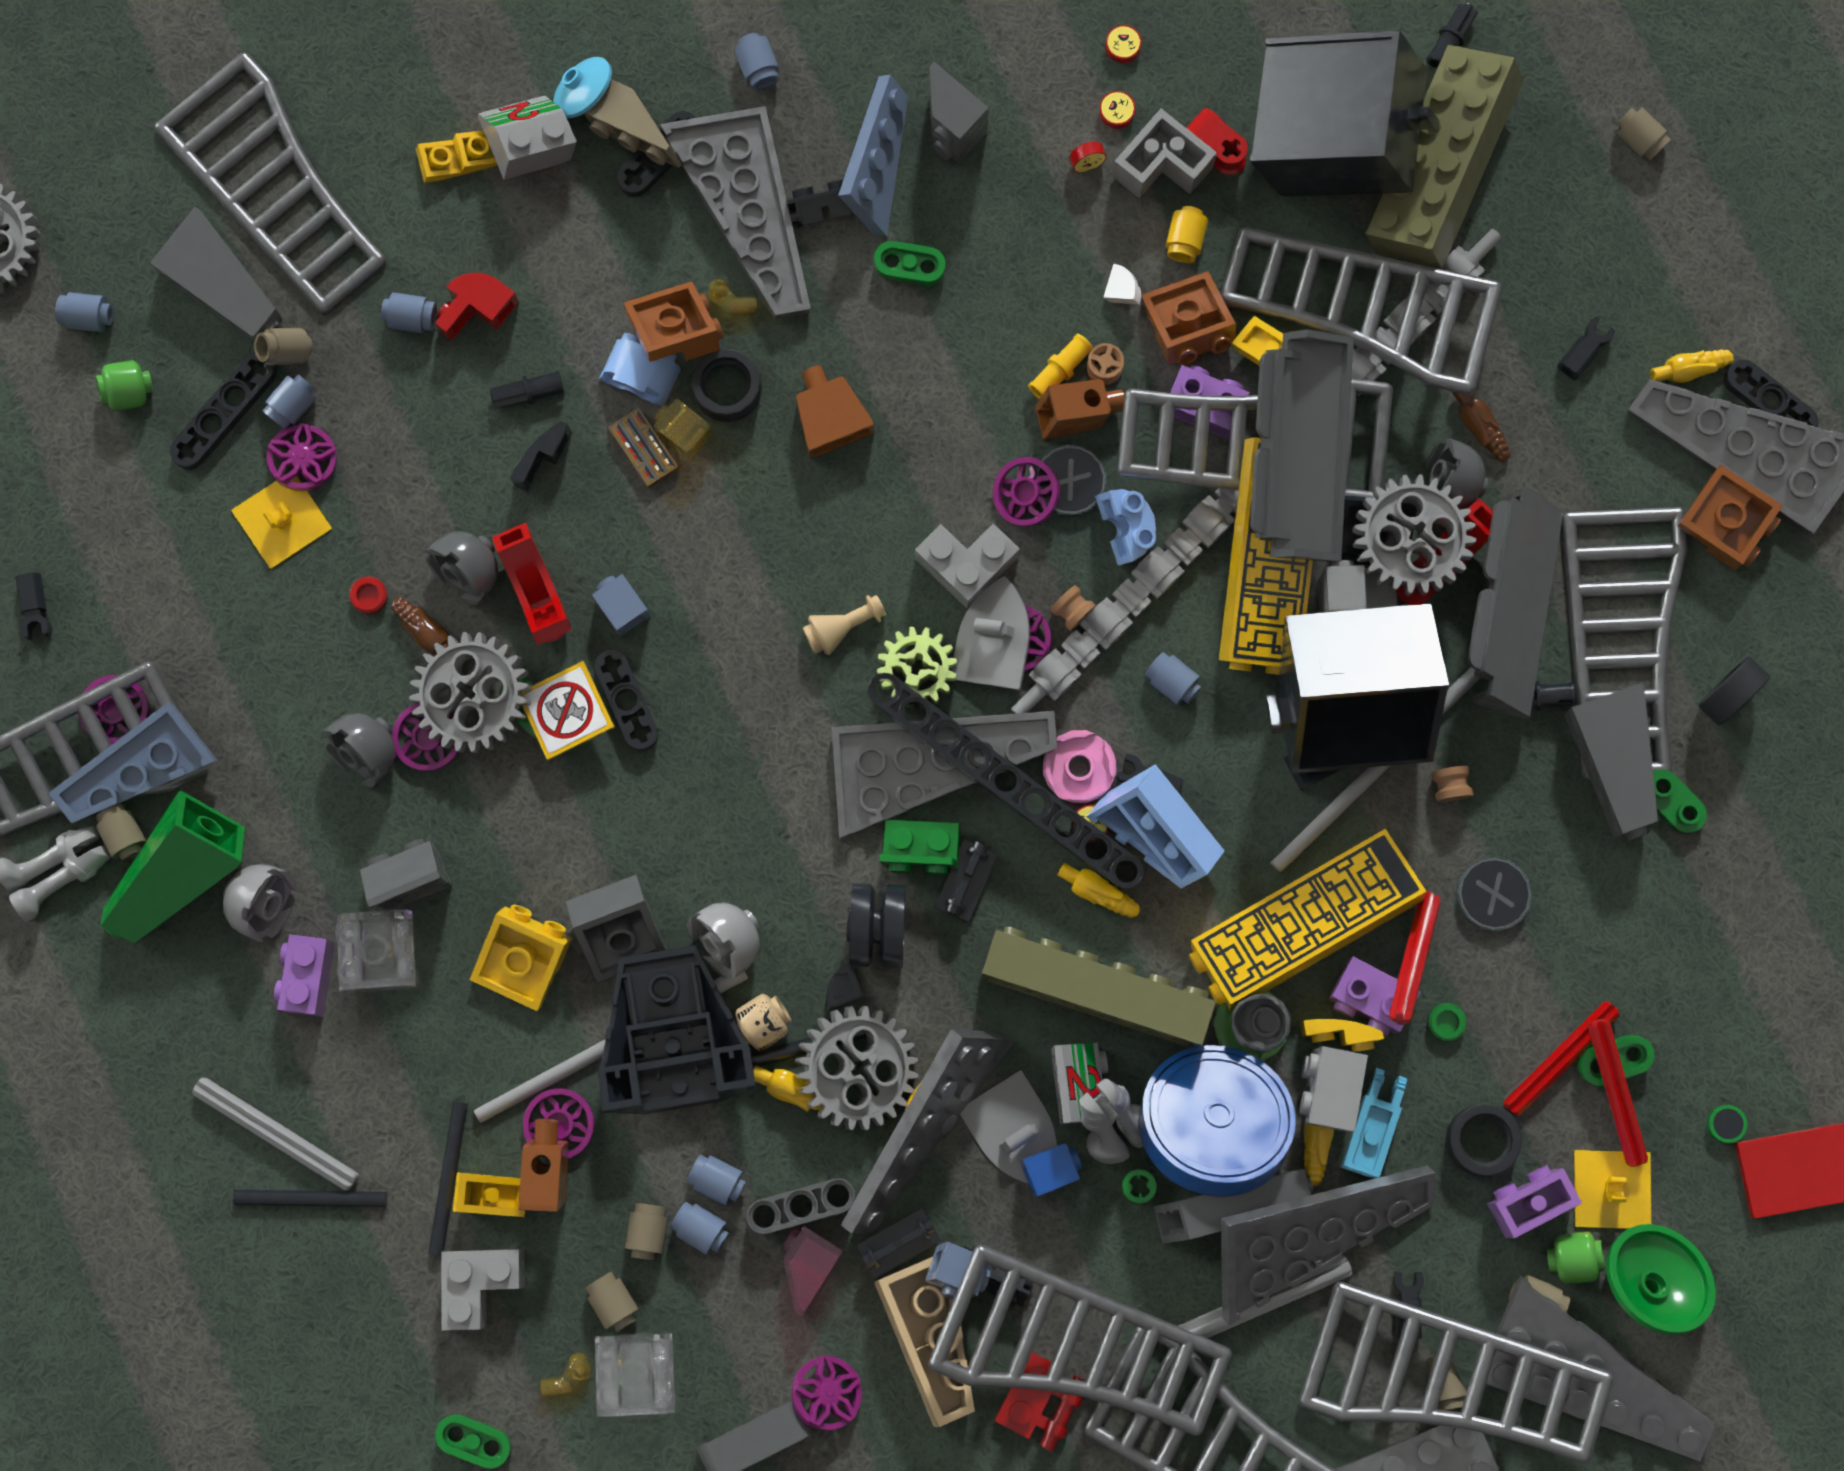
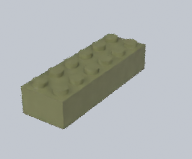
M1453 45L1447 46L1423 103V107L1429 106L1439 119V131L1428 132L1427 130H1420L1413 192L1382 194L1365 233L1376 253L1429 267L1443 268L1524 81L1515 57Z
M1005 926L1003 932L995 931L980 979L1190 1048H1199L1203 1045L1216 1001L1208 999L1209 992L1192 986H1187L1186 989L1180 990L1171 987L1172 980L1155 974H1150V977H1147V979L1134 975L1136 969L1126 964L1114 962L1109 967L1098 963L1099 956L1082 950H1078L1075 955L1063 952V945L1058 942L1041 938L1040 943L1025 939L1026 932Z

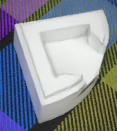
M1113 264L1104 298L1113 303L1140 304L1141 289L1136 278L1129 270L1121 265Z

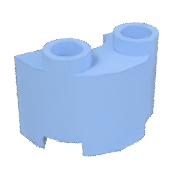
M624 333L622 338L616 341L599 377V381L620 390L629 391L641 399L664 407L681 368L675 363L676 354L649 362L637 336Z
M1119 489L1109 490L1095 496L1102 519L1111 521L1117 529L1116 537L1110 543L1118 566L1132 562L1144 555L1156 541V526L1154 514L1148 503L1144 500L1143 495L1136 491Z

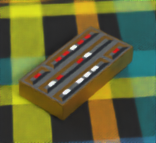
M639 408L608 427L648 489L679 470L677 464Z

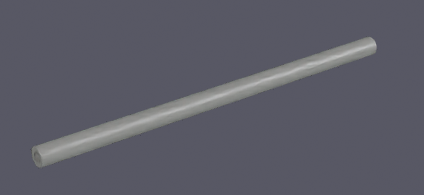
M1472 667L1447 690L1443 714L1480 679V677L1474 676L1475 669ZM1390 766L1366 768L1270 864L1281 873Z
M744 971L734 979H732V975L727 979L721 976L715 979L714 982L721 994L749 978ZM605 1039L474 1110L480 1123H483L601 1059Z

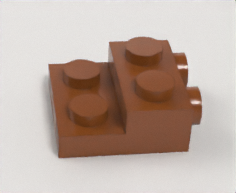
M1209 271L1141 295L1142 306L1155 330V339L1169 366L1178 363L1180 366L1190 365L1198 358V355L1211 350L1215 354L1223 353L1231 347L1232 342L1236 338V323Z
M692 281L624 302L625 314L649 362L680 352L685 361L720 350L719 340L723 339L721 325L717 318L711 319L708 300L704 293L699 294Z
M1720 464L1677 527L1706 545L1707 547L1704 551L1736 571L1743 564L1749 567L1761 550L1756 546L1763 535L1768 538L1781 521L1776 515L1783 505Z

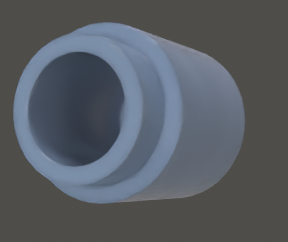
M750 33L740 38L734 52L746 82L751 84L754 90L767 89L779 81L778 72L780 69L766 36H759L757 33Z
M69 292L67 296L60 295L58 297L55 317L57 323L65 325L67 329L104 332L106 325L110 326L113 322L114 309L112 304H108L106 296Z
M392 292L389 299L385 298L383 300L381 318L387 321L389 329L424 333L425 330L433 331L437 321V303L429 301L428 297Z
M299 374L294 379L287 375L265 401L268 405L263 409V412L284 429L291 423L295 425L316 400L311 395L315 388Z
M1164 652L1153 661L1145 673V676L1151 680L1150 684L1177 706L1183 701L1189 704L1202 688L1197 684L1201 678L1197 673L1174 655L1169 657Z
M701 1154L694 1163L686 1181L694 1186L693 1190L725 1206L729 1200L737 1202L746 1184V1181L740 1179L743 1171L711 1155L707 1158Z
M685 1202L670 1225V1228L677 1232L676 1237L706 1256L711 1250L718 1253L729 1236V1233L724 1230L727 1222L697 1203L692 1206Z

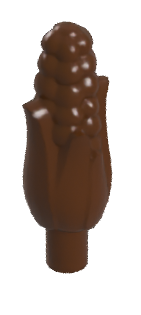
M1451 392L1462 407L1459 413L1465 426L1476 436L1482 446H1486V449L1491 452V455L1500 462L1507 461L1511 455L1509 446L1488 405L1479 398L1473 399L1471 394Z
M398 597L392 602L393 611L402 621L401 626L412 635L424 650L437 655L434 646L436 642L445 648L448 647V632L441 624L427 615L421 606L416 608L402 597Z

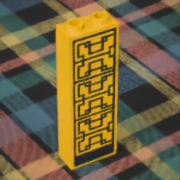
M1254 437L1245 439L1219 660L1229 661V669L1252 671V664L1266 666L1265 673L1279 675L1286 616L1307 614L1313 561L1271 558V539L1255 538V532L1251 529L1250 525L1254 455L1260 449L1261 438Z
M1384 829L1191 940L1193 952L1189 954V958L1199 974L1205 972L1210 979L1212 985L1208 986V989L1219 1006L1225 1003L1229 1012H1232L1241 1000L1254 994L1267 992L1422 902L1426 890L1387 830Z

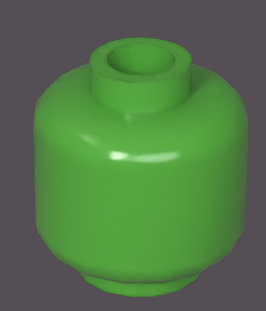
M134 360L106 364L102 367L101 375H96L101 404H108V407L113 411L142 407L147 400L146 393L153 392L149 371L142 372L140 365Z
M1590 1232L1559 1234L1554 1240V1248L1547 1249L1550 1272H1558L1559 1279L1564 1284L1594 1282L1599 1278L1600 1271H1605L1602 1241L1595 1240Z

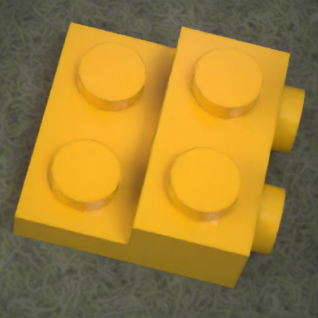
M511 905L508 908L505 906L494 917L469 980L538 1011L543 1005L555 974L560 970L572 937L566 935V928L557 922L545 921L542 924L531 919L532 912L525 907Z

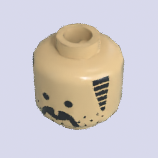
M760 994L735 1012L737 1026L747 1044L750 1043L757 1050L766 1049L788 1033L787 1023L791 1022V1018L777 996L770 998L766 994Z

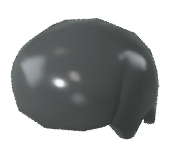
M1254 994L1238 1003L1231 1014L1230 1029L1242 1047H1248L1259 1052L1270 1051L1282 1045L1290 1033L1291 1015L1285 1004L1278 998L1268 994Z

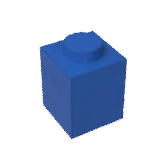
M1060 1143L1019 1160L1033 1196H1040L1080 1180L1077 1172L1082 1169L1080 1159L1075 1149H1068L1066 1143Z

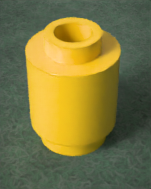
M1184 206L1182 210L1173 212L1165 245L1168 249L1167 256L1170 259L1181 263H1193L1196 256L1201 254L1208 225V218L1203 215L1201 209Z

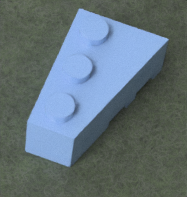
M1156 764L1107 792L1086 816L1095 824L1098 820L1117 833L1115 839L1123 845L1128 842L1145 855L1143 859L1145 862L1181 889L1206 876L1224 853V849Z

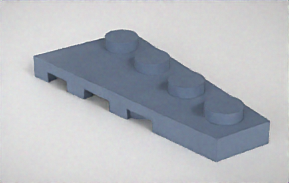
M891 75L878 77L838 195L873 235L879 237H886L888 235L908 104V95Z
M167 702L48 794L71 823H75L218 760L172 702Z

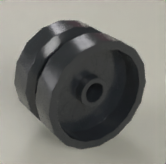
M852 883L851 908L848 907L847 942H849L850 967H869L873 962L874 944H880V962L883 967L903 968L906 885H886L882 891V908H875V889L872 884Z

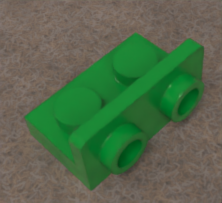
M885 820L883 854H879V862L884 866H889L888 871L893 873H911V867L926 868V874L948 875V869L958 870L961 824Z

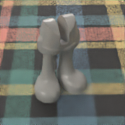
M88 826L76 831L68 830L60 834L56 838V845L25 863L15 864L7 858H0V882L8 891L12 892L9 895L10 901L24 922L34 919L39 912L41 903L56 890L76 879L80 882L89 880L111 858L105 846L96 847L79 857L75 855L100 839L94 826ZM63 862L64 866L48 878L29 888L20 889L39 874Z
M1104 1079L1096 1085L1100 1092L1096 1098L1093 1099L1086 1093L1079 1099L1080 1120L1086 1129L1092 1131L1087 1138V1149L1090 1155L1101 1163L1115 1164L1127 1160L1130 1157V1153L1126 1144L1112 1126L1114 1120H1116L1118 1128L1131 1145L1137 1148L1143 1147L1139 1133L1140 1105L1130 1104V1096L1124 1086L1116 1085L1114 1082Z

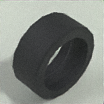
M720 349L719 351L709 353L698 362L693 371L691 385L696 404L705 415L716 421L733 422L741 420L753 412L760 401L762 384L758 368L749 356L738 350ZM724 365L735 366L742 370L748 380V391L745 397L737 404L722 406L713 402L705 389L706 379L710 372Z
M1749 656L1731 670L1700 701L1698 707L1720 726L1738 712L1768 682L1770 675Z
M1483 1103L1466 1107L1453 1117L1447 1127L1445 1143L1450 1158L1458 1168L1470 1175L1489 1177L1501 1174L1514 1165L1521 1153L1522 1136L1518 1123L1509 1112L1497 1105ZM1481 1117L1497 1122L1503 1129L1506 1138L1505 1149L1501 1156L1488 1163L1476 1162L1469 1158L1463 1150L1461 1143L1462 1132L1465 1126L1473 1119Z

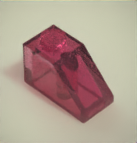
M804 1226L800 1232L794 1228L782 1246L787 1251L783 1261L794 1312L800 1317L804 1315L844 1251L807 1226Z

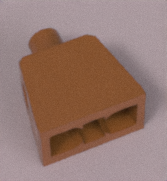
M820 365L811 367L801 374L808 390L798 393L796 395V402L810 459L874 434V423L843 376L828 381Z
M1101 379L1048 386L1035 406L1043 441L1101 428L1112 413L1123 412L1124 393L1122 390L1106 392L1104 382Z
M535 1120V1139L529 1140L523 1146L518 1210L557 1212L567 1201L568 1141L558 1140V1120ZM540 1155L548 1157L551 1166L543 1164L540 1160Z

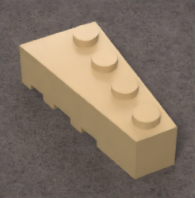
M930 1257L877 1280L874 1284L933 1427H941L975 1412L971 1386L933 1372L928 1366L929 1359L953 1302L952 1299L941 1295L942 1288L925 1282L933 1257ZM960 1325L947 1360L968 1368L962 1340V1327Z

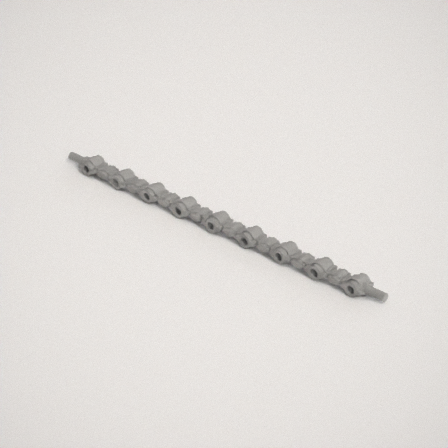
M1491 229L1469 252L1464 251L1458 246L1448 255L1442 269L1480 277L1485 269L1480 266L1479 261L1502 239L1501 235L1496 230ZM1427 282L1411 345L1436 321L1431 312L1434 311L1439 315L1443 311L1449 286ZM1408 297L1383 321L1389 329L1386 331L1380 326L1375 333V339L1392 348L1396 344ZM1357 347L1353 350L1352 378L1377 381L1386 371L1381 362L1384 361L1388 365L1390 363L1361 347ZM1218 488L1214 492L1218 497L1216 501L1210 495L1201 501L1182 521L1187 530L1184 532L1178 528L1163 543L1168 548L1165 552L1159 546L1151 551L1131 572L1136 581L1132 583L1127 579L1112 594L1117 599L1114 603L1107 597L1100 602L1079 624L1085 632L1080 634L1076 630L1061 645L1065 650L1062 655L1054 649L1034 668L1028 676L1034 681L1035 685L1010 709L1013 714L1028 713L1045 695L1049 696L1054 702L1061 697L1081 676L1076 667L1080 665L1085 669L1100 654L1096 649L1098 645L1105 651L1113 645L1133 624L1127 616L1131 613L1136 618L1152 602L1147 597L1150 593L1156 599L1164 594L1184 573L1179 564L1182 562L1185 566H1188L1203 551L1198 546L1201 542L1209 548L1235 522L1230 513L1233 511L1236 514L1239 490Z

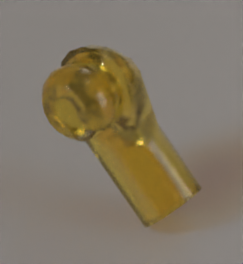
M721 279L713 280L709 284L707 294L709 301L723 315L730 317L758 314L756 296L737 298L727 288V283Z
M575 1353L568 1359L569 1365L561 1377L541 1379L542 1398L572 1395L580 1391L591 1373L589 1358L583 1353Z

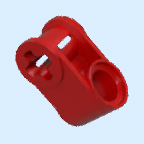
M1204 108L1186 128L1217 152L1213 166L1215 169L1229 176L1240 173L1246 164L1248 150L1246 140L1225 124L1215 112ZM1235 151L1237 153V157L1231 153ZM1226 152L1231 155L1227 158L1224 156V153Z

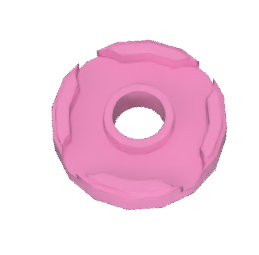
M1072 730L1057 737V750L1046 753L1043 758V776L1048 788L1058 798L1072 804H1087L1101 798L1110 789L1116 775V758L1111 746L1104 739L1087 730ZM1084 757L1088 760L1090 771L1086 776L1076 777L1070 772L1069 762L1073 758Z

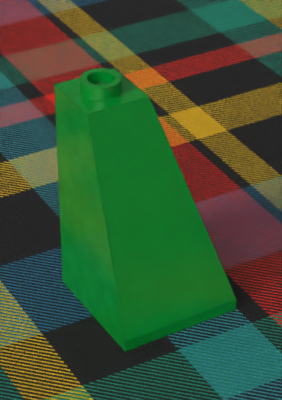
M180 790L104 906L100 926L105 928L115 938H124L133 944L240 865L242 862L245 827Z

